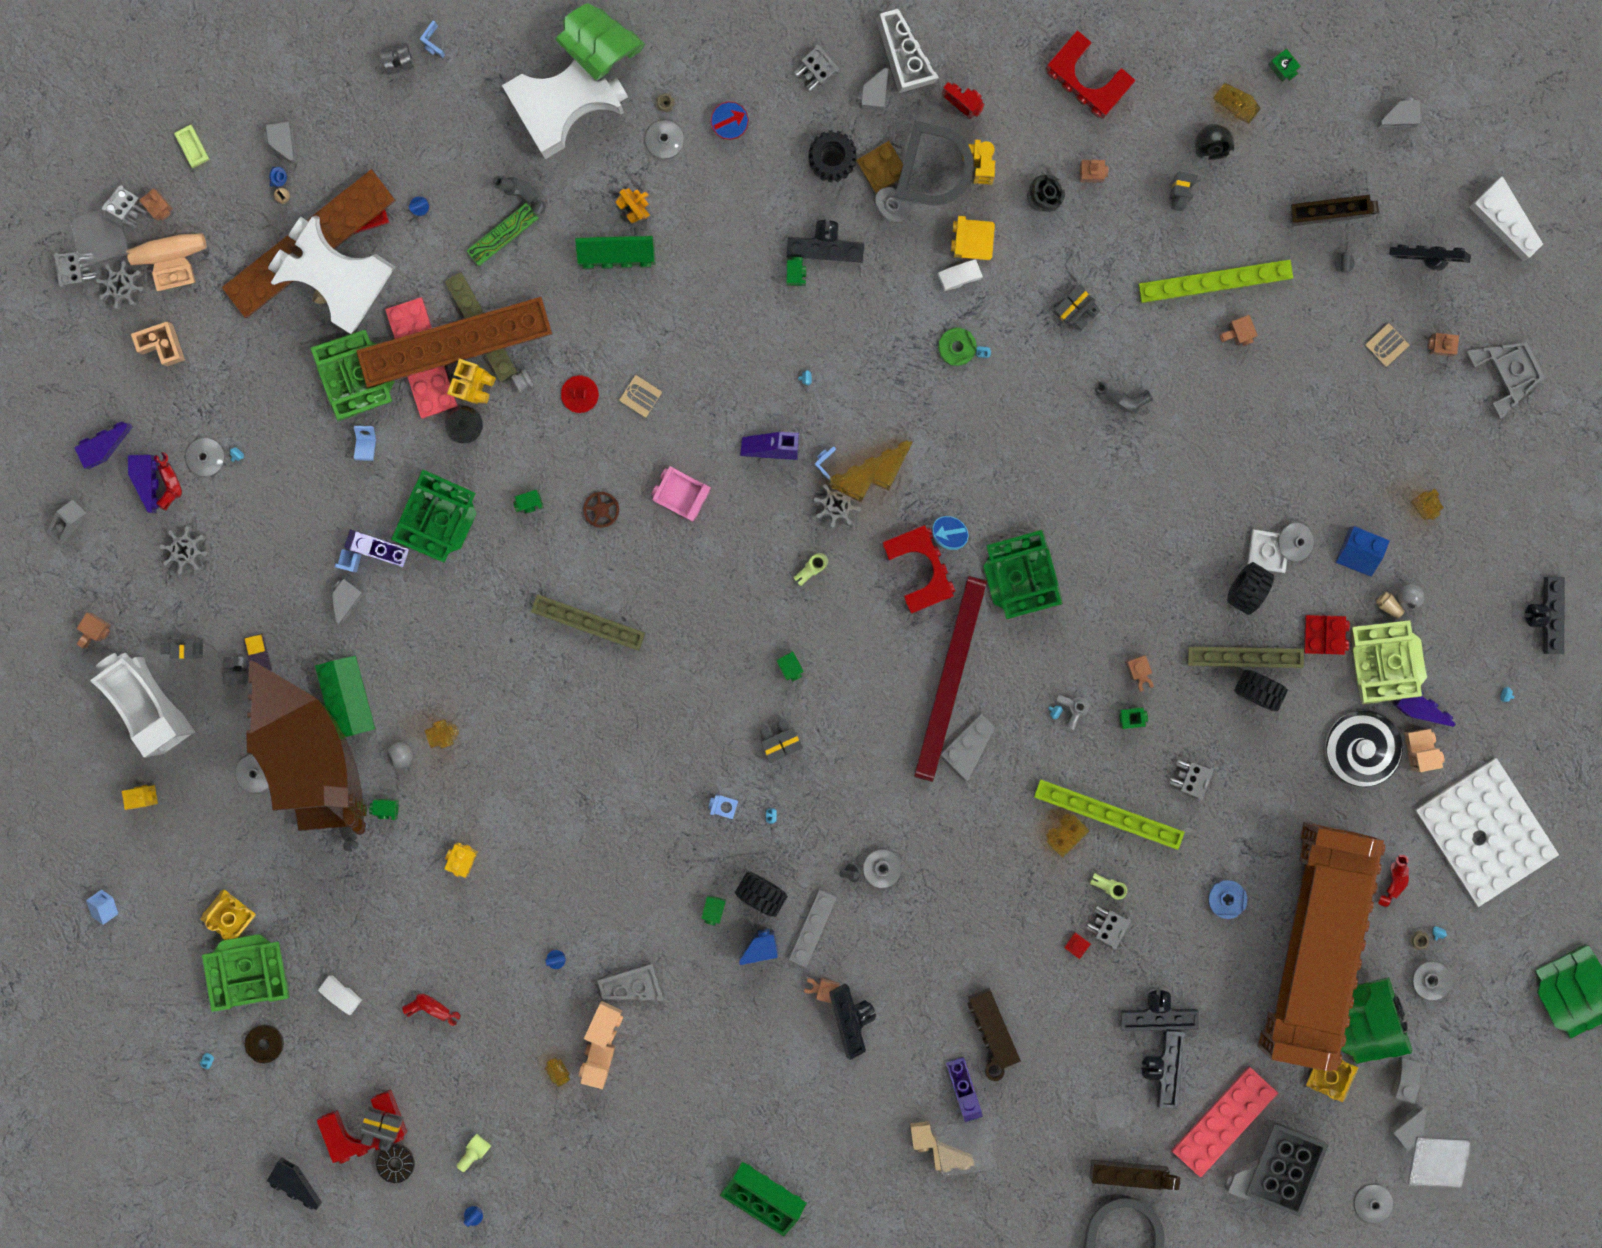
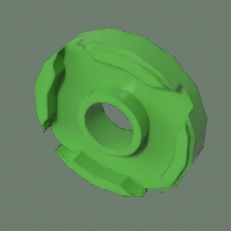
M956 327L949 329L942 335L939 340L938 350L944 362L952 366H962L972 360L976 353L977 345L974 336L969 331ZM960 342L963 345L962 351L955 352L952 349V344Z

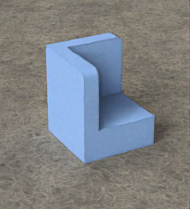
M342 549L338 564L335 563V567L357 572L362 554Z
M100 890L86 900L91 916L103 925L118 915L113 897L103 890Z

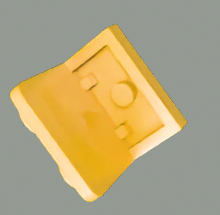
M958 216L957 221H953L952 232H956L955 240L951 241V251L954 252V257L991 260L995 231L994 222L967 220L966 216Z

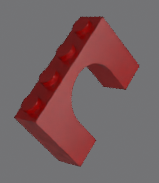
M1077 30L1047 65V74L1053 80H1059L1062 83L1061 86L1067 92H1073L1077 96L1076 99L1082 105L1087 104L1091 108L1090 111L1099 118L1101 116L1104 119L1136 80L1120 68L1114 77L1101 88L1090 89L1083 86L1075 75V65L1089 49L1092 42Z
M925 525L882 542L888 560L910 552H918L925 555L932 564L933 575L930 582L924 588L903 596L910 614L954 597L953 592H956L952 581L948 582L946 578L948 571L945 564H941L938 558L941 556L937 545L933 546L931 541L933 539L932 531L930 528H926Z
M392 1090L375 1095L370 1099L373 1108L385 1111V1114L388 1112L401 1116ZM338 1110L320 1116L316 1120L332 1163L338 1161L339 1164L345 1163L350 1160L351 1156H363L372 1148L379 1150L378 1147L381 1140L374 1137L372 1145L368 1146L361 1144V1140L350 1136L343 1125ZM402 1121L394 1143L403 1140V1136L408 1132L404 1121Z

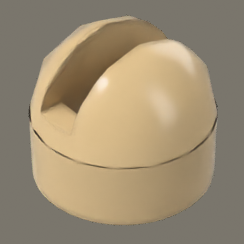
M278 188L274 192V199L280 204H285L290 199V193L285 188ZM279 191L285 196L283 200L278 195Z
M316 289L312 301L318 304H325L327 301Z

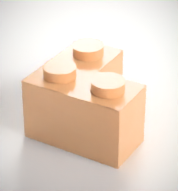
M164 322L131 334L138 353L146 354L157 350L161 364L165 366L185 361L172 323Z
M1425 728L1404 732L1412 771L1425 772L1443 768L1444 755L1442 751L1440 752V749L1434 747L1436 737L1434 732H1431V729Z
M601 1001L584 1039L602 1048H605L607 1044L611 1045L617 1033L614 1028L615 1026L619 1027L623 1016H621L622 1010Z
M594 1043L587 1045L585 1055L588 1056V1059L580 1068L578 1076L582 1078L580 1084L599 1089L604 1088L616 1045L607 1044L605 1048Z

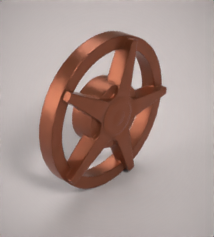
M596 492L585 501L583 507L584 516L595 527H608L619 516V504L611 494ZM600 495H606L614 502L606 504L601 501ZM597 496L598 503L594 507H587L588 502ZM615 504L616 515L612 519L608 513L609 508ZM587 509L594 511L596 515L594 523L589 519ZM600 517H607L611 520V522L604 525L596 524Z

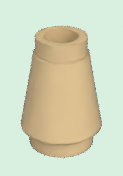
M1386 591L1375 602L1378 604V608L1396 619H1399L1405 612L1394 596Z

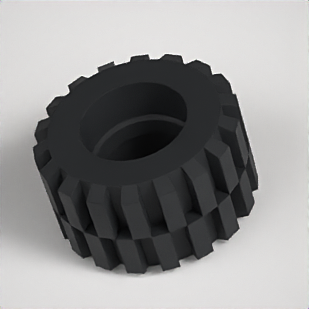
M829 130V133L824 131L821 133V136H816L809 150L810 168L814 171V174L820 176V179L823 181L827 179L828 182H832V180L838 182L842 178H847L848 174H851L855 167L857 157L856 147L853 145L852 139H849L846 134L842 135L841 131L835 133L833 130ZM834 146L841 149L844 153L843 162L837 166L826 165L821 159V153L825 148Z
M1251 562L1236 577L1229 590L1227 602L1247 615L1252 614L1268 596L1273 585L1274 574L1255 562Z
M1245 669L1234 691L1237 695L1271 711H1279L1288 689L1262 674Z
M746 872L735 891L737 897L743 902L772 917L777 916L788 897L781 888L752 872Z

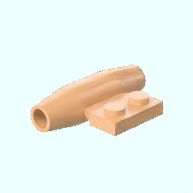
M203 233L180 234L148 241L127 250V257L130 265L154 264L152 274L156 290L162 291L196 283L192 266L185 257L206 249L207 245Z

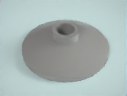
M661 120L649 127L645 142L648 150L654 156L667 159L680 152L684 137L677 124L672 121ZM662 135L668 137L666 141H662L660 138Z
M891 187L882 188L875 197L877 210L889 221H904L910 213L909 202L896 197L897 189Z
M200 438L192 442L188 447L186 463L193 473L200 476H211L221 469L224 463V452L216 441L209 438ZM202 453L206 454L205 460H201L200 455Z
M1291 523L1284 527L1278 539L1281 554L1291 561H1301L1307 558L1314 545L1312 532L1301 523Z
M253 755L244 757L238 763L236 780L244 790L257 793L269 787L265 775ZM252 770L256 772V777L254 778L250 775Z
M881 849L868 855L864 862L863 871L865 878L870 884L878 888H887L898 881L902 872V866L899 858L893 852ZM882 864L886 866V870L883 872L879 870V866Z
M1438 962L1423 963L1414 973V989L1421 997L1427 1000H1438L1444 997L1451 988V974L1444 965ZM1432 976L1433 982L1428 983V978Z
M1371 1184L1364 1186L1358 1191L1354 1200V1207L1361 1219L1369 1223H1378L1390 1215L1393 1208V1200L1390 1193L1384 1187ZM1374 1202L1378 1203L1377 1208H1372Z

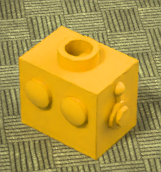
M141 785L122 791L125 810L158 804L155 785Z
M454 844L453 849H449L446 854L445 860H447L444 869L452 872L457 877L462 876L466 878L470 873L478 851L472 849L467 844Z

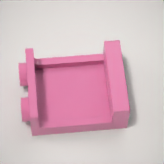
M671 466L668 469L665 468L660 476V479H662L660 486L656 485L651 493L653 496L652 500L694 522L711 487Z

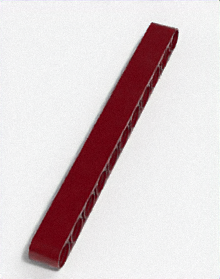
M968 575L916 766L915 778L930 782L934 780L987 580Z

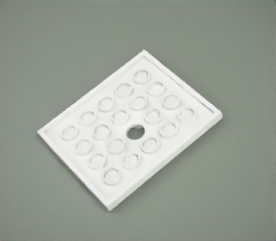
M1497 758L1492 759L1415 809V812L1477 907L1559 856ZM1482 830L1486 834V841L1482 845H1476L1472 841L1475 831Z

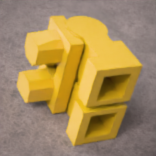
M975 140L974 144H968L973 155L974 166L978 167L979 165V168L975 169L973 184L992 185L995 177V160H992L995 151L994 145L989 141L981 143V140Z
M459 359L454 375L461 378V380L452 378L447 394L471 403L487 404L490 394L482 391L484 384L492 387L496 378L489 374L488 371L480 368L479 365Z

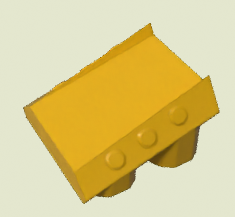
M222 890L206 911L203 912L200 920L205 923L209 930L216 931L224 940L238 938L256 914L226 890Z
M1342 1060L1341 1065L1337 1067V1071H1324L1313 1068L1306 1086L1334 1100L1344 1102L1358 1067Z

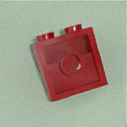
M947 82L943 87L941 96L970 120L973 116L978 117L985 106L980 93L974 89L971 91L969 88L964 93H961L962 89L957 84Z
M1305 615L1304 653L1345 655V651L1349 650V640L1346 639V632H1349L1350 622L1346 620V616Z

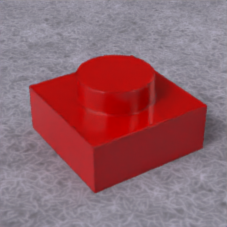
M1074 932L1064 948L1080 959L1091 943Z

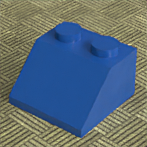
M1355 526L1349 527L1335 563L1372 577L1385 555L1390 540Z
M769 928L758 930V934L754 935L740 956V965L778 958L774 930L770 931Z

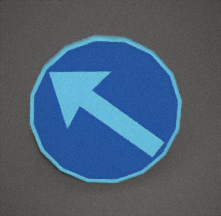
M943 516L938 518L932 526L933 538L943 548L958 550L963 548L968 541V529L957 518Z

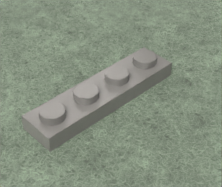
M819 889L789 961L807 967L836 901V896Z

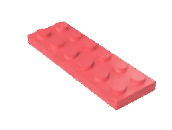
M422 297L385 309L395 339L432 328ZM445 366L408 376L421 419L458 407L456 398L447 394L451 383Z
M1248 1066L1171 1151L1201 1178L1274 1099L1278 1092Z

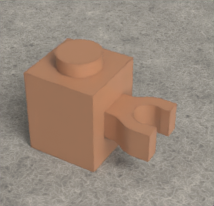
M1082 160L1080 162V182L1103 183L1105 177H1108V166H1105V160Z
M154 188L139 200L152 217L158 221L166 219L171 214L170 211L173 210L160 192Z
M1250 315L1230 322L1229 327L1231 331L1219 335L1222 343L1234 338L1236 345L1242 343L1243 346L1253 343V339L1258 336Z
M1441 333L1431 335V338L1428 340L1430 354L1451 357L1457 355L1459 335Z
M86 613L77 627V630L84 633L77 642V645L81 648H87L92 639L95 641L105 640L110 633L109 628L111 624L93 613Z
M1146 655L1125 661L1131 680L1138 679L1139 692L1144 691L1142 687L1144 682L1149 684V688L1154 687L1153 682L1147 677V675L1152 674Z
M808 977L807 982L812 983L813 988H805L804 993H817V1000L832 1004L829 992L839 987L840 983L821 978L820 983H817L814 979Z

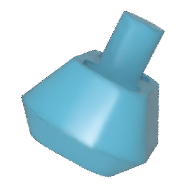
M979 346L976 348V356L978 358L990 357L991 350L989 347Z
M808 370L804 371L802 376L798 377V380H802L803 384L809 386L812 383L811 372Z
M238 448L230 449L231 461H239L244 458V454Z
M1509 687L1502 690L1500 696L1502 702H1509L1510 699H1514L1513 691Z
M1057 705L1054 708L1050 706L1048 709L1052 711L1050 713L1052 719H1058L1063 711L1062 706Z
M774 808L766 810V822L769 824L776 822L777 811Z
M1437 926L1433 927L1432 934L1435 936L1434 940L1437 941L1438 938L1443 939L1447 936L1444 929Z
M208 1053L204 1054L200 1061V1066L204 1069H209L214 1061V1057Z

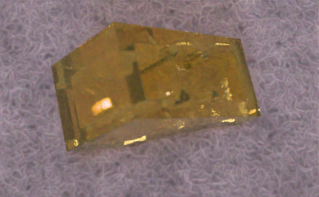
M1224 83L1213 97L1217 103L1228 109L1236 118L1248 124L1261 109L1253 96L1227 83Z
M1435 488L1425 490L1411 501L1424 520H1434L1441 515L1440 510L1444 508L1439 500L1440 494Z

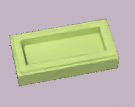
M192 125L174 133L192 168L210 160Z

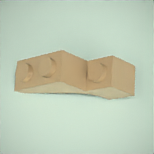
M929 1121L910 1123L913 1149L918 1152L929 1151V1148H932L936 1171L939 1170V1172L945 1173L950 1172L953 1168L968 1170L970 1166H974L970 1154L939 1142L931 1132Z

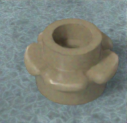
M668 93L659 95L656 99V106L660 111L670 112L675 105L674 98Z
M1416 931L1411 936L1410 943L1417 950L1425 949L1429 945V936L1426 933H1422V931Z

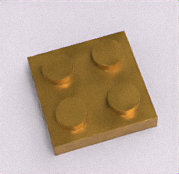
M890 141L856 160L875 194L882 188L889 187L900 180L903 163Z

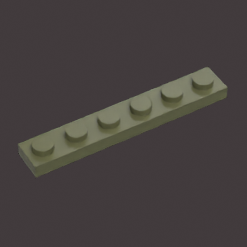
M462 272L445 281L465 319L484 313ZM505 349L485 354L501 382L509 379L514 374H518Z
M539 594L536 595L531 612L638 651H640L646 634L637 629Z
M1188 647L1187 666L1304 668V649Z

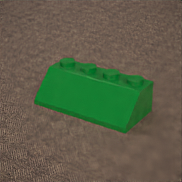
M653 236L575 238L577 263L584 270L594 269V266H602V269H613V266L621 265V268L629 269L632 268V265H640V268H651V265H656L655 240Z
M356 655L315 665L326 709L335 719L344 736L348 737L376 729Z
M744 1162L737 1167L719 1195L783 1237L799 1220L807 1204L799 1196L789 1192L785 1187L778 1185L769 1179L768 1176L761 1174L753 1169L751 1165Z

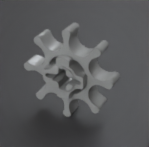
M122 261V268L118 272H114L112 266L105 265V268L109 271V278L107 280L96 279L98 284H105L107 287L106 292L100 295L99 298L105 301L108 297L113 296L115 299L113 308L120 310V303L124 299H128L130 305L136 306L137 303L132 298L133 293L136 291L146 292L145 288L137 287L135 284V280L142 276L143 273L137 270L134 274L129 275L127 273L129 264L125 261ZM118 284H124V287L118 288Z
M842 481L839 484V490L836 492L830 491L828 485L824 484L823 490L826 492L827 497L825 499L815 497L813 501L814 504H820L824 508L822 513L817 514L816 519L820 520L824 516L830 517L832 520L830 529L832 530L835 528V522L839 519L844 520L847 527H850L852 522L848 519L847 514L849 512L859 514L861 511L860 507H854L850 503L852 498L857 497L858 492L854 491L850 495L844 494L842 491L844 482ZM834 502L836 504H841L840 509L838 507H833Z
M188 526L185 527V534L182 537H178L175 531L170 530L168 533L173 538L172 544L170 546L160 545V549H168L171 553L170 558L164 561L163 564L169 566L173 561H177L179 564L178 574L185 573L184 568L188 563L193 565L194 570H200L201 567L196 562L199 555L209 556L210 554L199 549V543L205 540L206 537L200 535L197 539L193 540L190 537L192 528ZM182 547H187V548H188V549H186V553H187V554H182V552H183V548H182Z

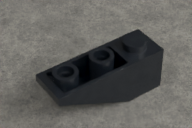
M281 1158L275 1165L267 1182L270 1183L272 1188L276 1190L281 1189L286 1192L289 1198L302 1201L305 1207L317 1210L322 1202L300 1168Z

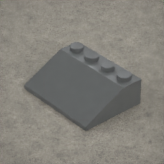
M1274 1123L1245 1195L1300 1217L1329 1145L1321 1139Z

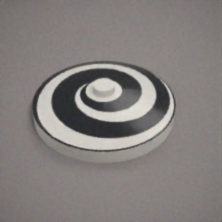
M1359 710L1347 713L1331 726L1326 736V761L1331 771L1339 779L1350 785L1371 787L1381 784L1395 773L1401 762L1403 745L1399 731L1388 718L1377 712Z

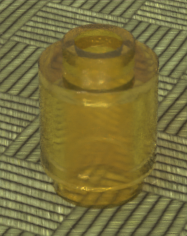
M554 1057L546 1062L547 1066L544 1069L552 1083L556 1084L557 1087L571 1080L569 1077L570 1073L561 1058L557 1060Z

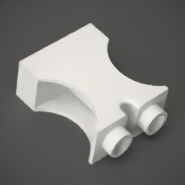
M574 59L571 65L557 76L536 79L521 74L502 85L543 157L547 159L565 148L569 129L582 115L595 110H609L620 115L624 113L620 102L628 98L617 77L608 82L606 78L594 81L595 79Z
M317 215L313 216L309 222L300 217L289 233V237L296 241L295 245L302 249L303 254L301 257L293 253L288 255L280 249L268 267L270 271L276 274L271 283L275 285L283 281H300L313 286L327 301L331 313V322L352 334L378 296L395 266L377 254L366 258H351L340 254L324 238L320 226V217Z
M114 653L96 665L100 674L90 681L103 692L116 708L128 728L132 741L144 758L164 754L195 733L183 713L161 691L153 679L144 657H134L131 659L127 653L119 656Z

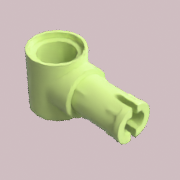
M823 553L813 555L805 564V567L793 578L797 581L802 577L798 582L802 586L810 577L816 576L827 567V556ZM819 557L823 560L822 567L815 566V558Z
M1096 873L1093 878L1098 880V882L1093 879L1090 882V885L1105 890V893L1117 900L1123 899L1128 892L1127 886L1124 883L1113 879L1108 880ZM1116 885L1124 888L1122 896L1114 894L1113 889Z
M476 1134L466 1146V1153L457 1163V1168L465 1172L474 1160L481 1159L491 1145Z

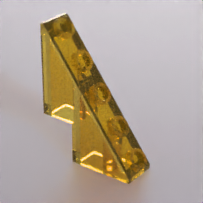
M903 441L894 450L889 448L883 451L881 456L877 458L870 457L866 459L863 465H854L848 468L847 472L842 475L840 473L830 477L829 487L860 502L863 501L871 483L889 491L913 442Z

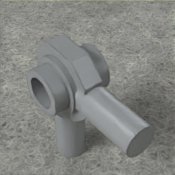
M1059 694L1056 698V702L1069 706L1072 716L1067 728L1075 730L1079 717L1086 715L1090 707L1088 701L1079 696L1069 699Z

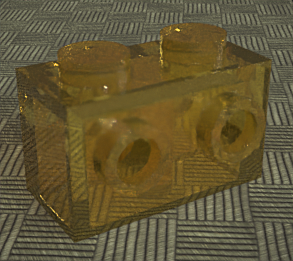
M445 719L432 723V728L424 730L430 748L440 746V749L454 745L453 740L458 739L457 735H459L456 724H452V721L446 722Z
M1072 813L1064 815L1059 821L1061 824L1056 829L1053 827L1046 833L1047 838L1045 841L1062 858L1090 831ZM1074 824L1075 828L1070 830L1071 825ZM1058 838H1061L1060 843H1056Z

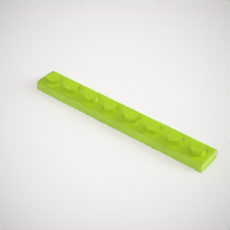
M1290 259L1140 283L1138 288L1141 303L1292 280L1293 271Z
M1041 779L1034 794V798L1179 850L1185 833L1179 829Z

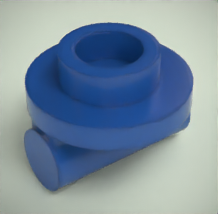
M271 168L269 186L277 187L285 184L287 174L283 168Z
M418 196L412 199L408 207L411 213L423 216L429 210V203L426 198Z
M560 950L551 951L547 955V959H545L546 965L552 969L562 968L566 962L565 954Z
M477 1206L468 1207L464 1213V1224L467 1227L478 1225L483 1219L482 1210Z

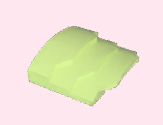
M1410 620L1351 628L1354 668L1362 704L1422 697L1421 685L1426 680L1427 674L1422 642L1419 637L1412 633Z

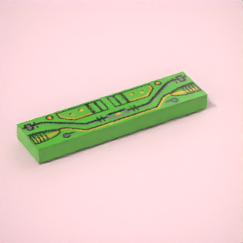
M526 203L470 247L467 252L477 265L481 266L539 218Z

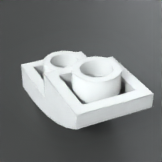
M976 260L956 265L937 274L944 291L959 288L963 284L980 280L983 277Z
M329 975L318 990L324 997L348 1015H351L362 1001L350 988H345L334 976Z

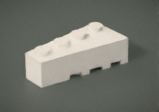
M895 9L879 14L876 21L898 93L935 83L939 77L933 71L929 60L921 51L919 43L911 34V30L900 11Z
M1503 176L1497 179L1469 207L1522 261L1530 258L1543 245Z

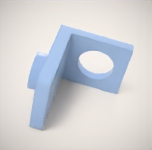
M432 21L420 37V40L425 45V50L432 55L436 53L444 58V52L428 41L438 27L436 22Z
M354 426L356 435L354 460L373 461L376 446L374 427ZM360 431H368L370 434L364 435Z
M834 446L828 452L826 449L817 456L819 460L815 463V466L829 481L832 478L820 465L836 451Z
M716 794L715 798L710 799L708 809H711V815L717 814L733 819L738 801ZM723 802L731 803L732 810L730 812L724 813L721 810Z

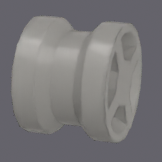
M526 369L521 370V373L518 375H512V379L520 393L526 387L534 386Z

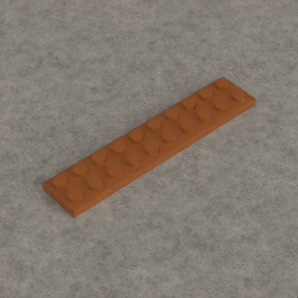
M371 169L313 216L317 215L320 217L323 236L333 249H336L361 227L365 226L393 204L396 199ZM289 234L222 287L245 318L251 316L294 282L283 281L274 285L271 281L276 274L268 269L280 249L288 255L293 253L298 257L302 256V249L295 245L296 241L290 238Z
M538 297L356 351L366 386L370 388L458 362L459 359L467 360L553 335L543 299Z

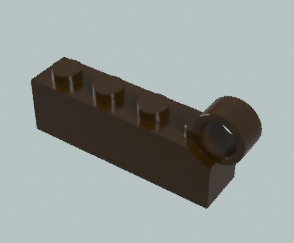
M1370 195L1291 204L1290 207L1292 226L1359 219L1379 213L1378 201H1371Z
M988 988L969 996L970 1002L967 1005L971 1014L975 1013L978 1018L975 1020L978 1030H983L985 1037L982 1040L986 1049L990 1048L993 1053L990 1056L991 1061L985 1066L986 1076L992 1081H999L1005 1074L1004 1068L1021 1062L992 992ZM992 1065H998L1001 1068V1072L997 1076H991L988 1073L989 1068Z
M1091 1159L1089 1179L1093 1184L1157 1190H1179L1181 1177L1170 1174L1167 1166Z

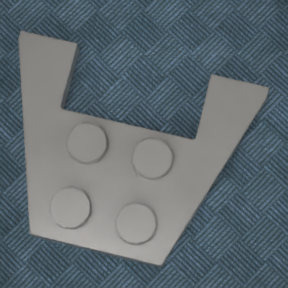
M1527 342L1465 352L1473 368L1491 359L1509 394L1491 404L1498 419L1503 418L1544 377Z

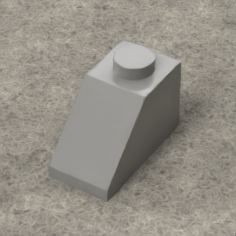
M888 68L880 71L863 85V91H859L858 103H862L861 109L884 111Z
M1411 97L1403 98L1377 124V127H1417L1420 124V100H1414Z
M289 122L266 125L267 131H264L265 142L290 162L298 164L293 126Z
M73 500L56 511L46 533L59 545L63 544L82 523L86 512Z
M347 579L339 580L333 587L335 591L332 593L335 619L338 623L345 621L365 594V592Z
M1401 1057L1391 1095L1397 1099L1415 1103L1420 1086V1062Z
M1417 1106L1389 1129L1407 1151L1418 1147L1423 1139L1426 1111L1421 1106Z
M1259 1160L1232 1170L1231 1174H1228L1225 1179V1189L1231 1194L1250 1201L1251 1197L1245 1194Z

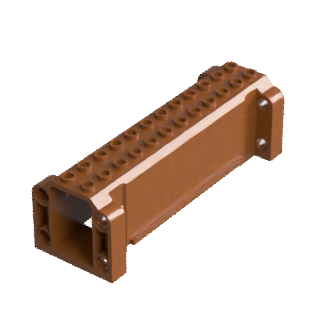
M1303 822L1300 837L1303 840L1299 861L1304 863L1305 866L1275 1008L1276 1012H1268L1265 1029L1260 1032L1258 1048L1271 1060L1324 1071H1337V1067L1342 1063V1054L1340 1053L1341 1048L1346 1043V1035L1344 1033L1345 1028H1348L1350 1024V1016L1348 1014L1349 1009H1352L1354 1004L1352 994L1353 989H1356L1358 985L1356 975L1357 970H1360L1362 965L1360 955L1366 945L1364 936L1370 926L1368 916L1373 911L1374 902H1372V896L1377 891L1376 877L1381 872V863L1379 862L1380 857L1384 855L1385 844H1383L1384 840L1376 837Z

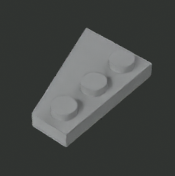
M980 714L941 755L968 781L995 727Z
M653 963L597 980L603 999L664 1001Z

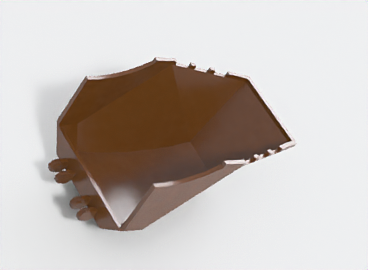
M249 661L248 682L249 684L252 683V694H248V700H252L251 712H247V718H251V728L246 730L247 754L254 756L265 775L270 790L272 810L295 809L298 831L350 827L353 832L362 835L366 832L364 816H367L366 805H363L361 782L352 751L337 722L316 697L258 663Z

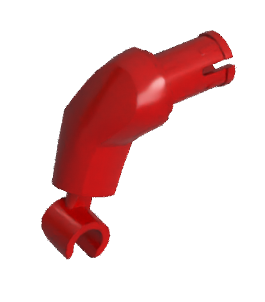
M161 452L163 456L162 461L159 460L158 455L154 456V461L160 463L158 470L166 491L156 504L166 511L175 498L181 497L182 489L172 466L167 462L168 455Z
M1398 855L1396 861L1392 863L1390 867L1392 882L1386 891L1389 895L1388 897L1381 895L1378 902L1379 905L1388 907L1392 898L1397 899L1408 886L1409 868L1407 864L1409 860L1407 856Z
M423 993L418 994L414 1001L402 1007L406 1017L424 1010L426 1013L442 1021H445L447 1018L451 1026L457 1024L452 1017L458 1020L461 1018L458 1012L450 1014V1010L433 997Z

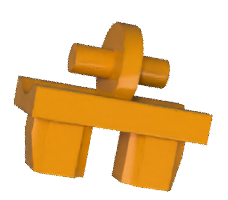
M630 188L622 189L619 192L621 195L615 203L621 209L626 208L628 205L631 207L632 211L626 215L631 223L647 219L650 216L645 209L649 205L645 200L649 196L647 192L641 194L638 189L632 192Z

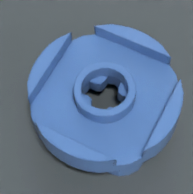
M1222 880L1215 883L1209 891L1208 904L1212 912L1219 917L1233 919L1245 910L1247 894L1237 882ZM1226 894L1233 898L1232 901H1229L1228 905L1223 901V897H1226Z

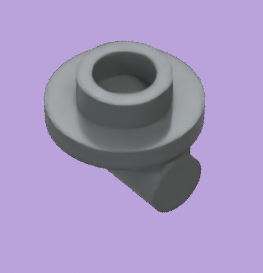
M1343 252L1335 260L1337 270L1342 273L1350 272L1354 268L1355 261L1350 252Z
M850 863L846 866L845 870L840 871V877L857 882L861 879V870L856 864Z

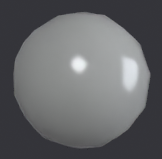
M1406 584L1399 590L1397 599L1402 608L1416 610L1423 604L1425 594L1420 586Z
M396 742L387 750L388 760L393 767L405 768L410 765L413 759L412 748L407 743Z

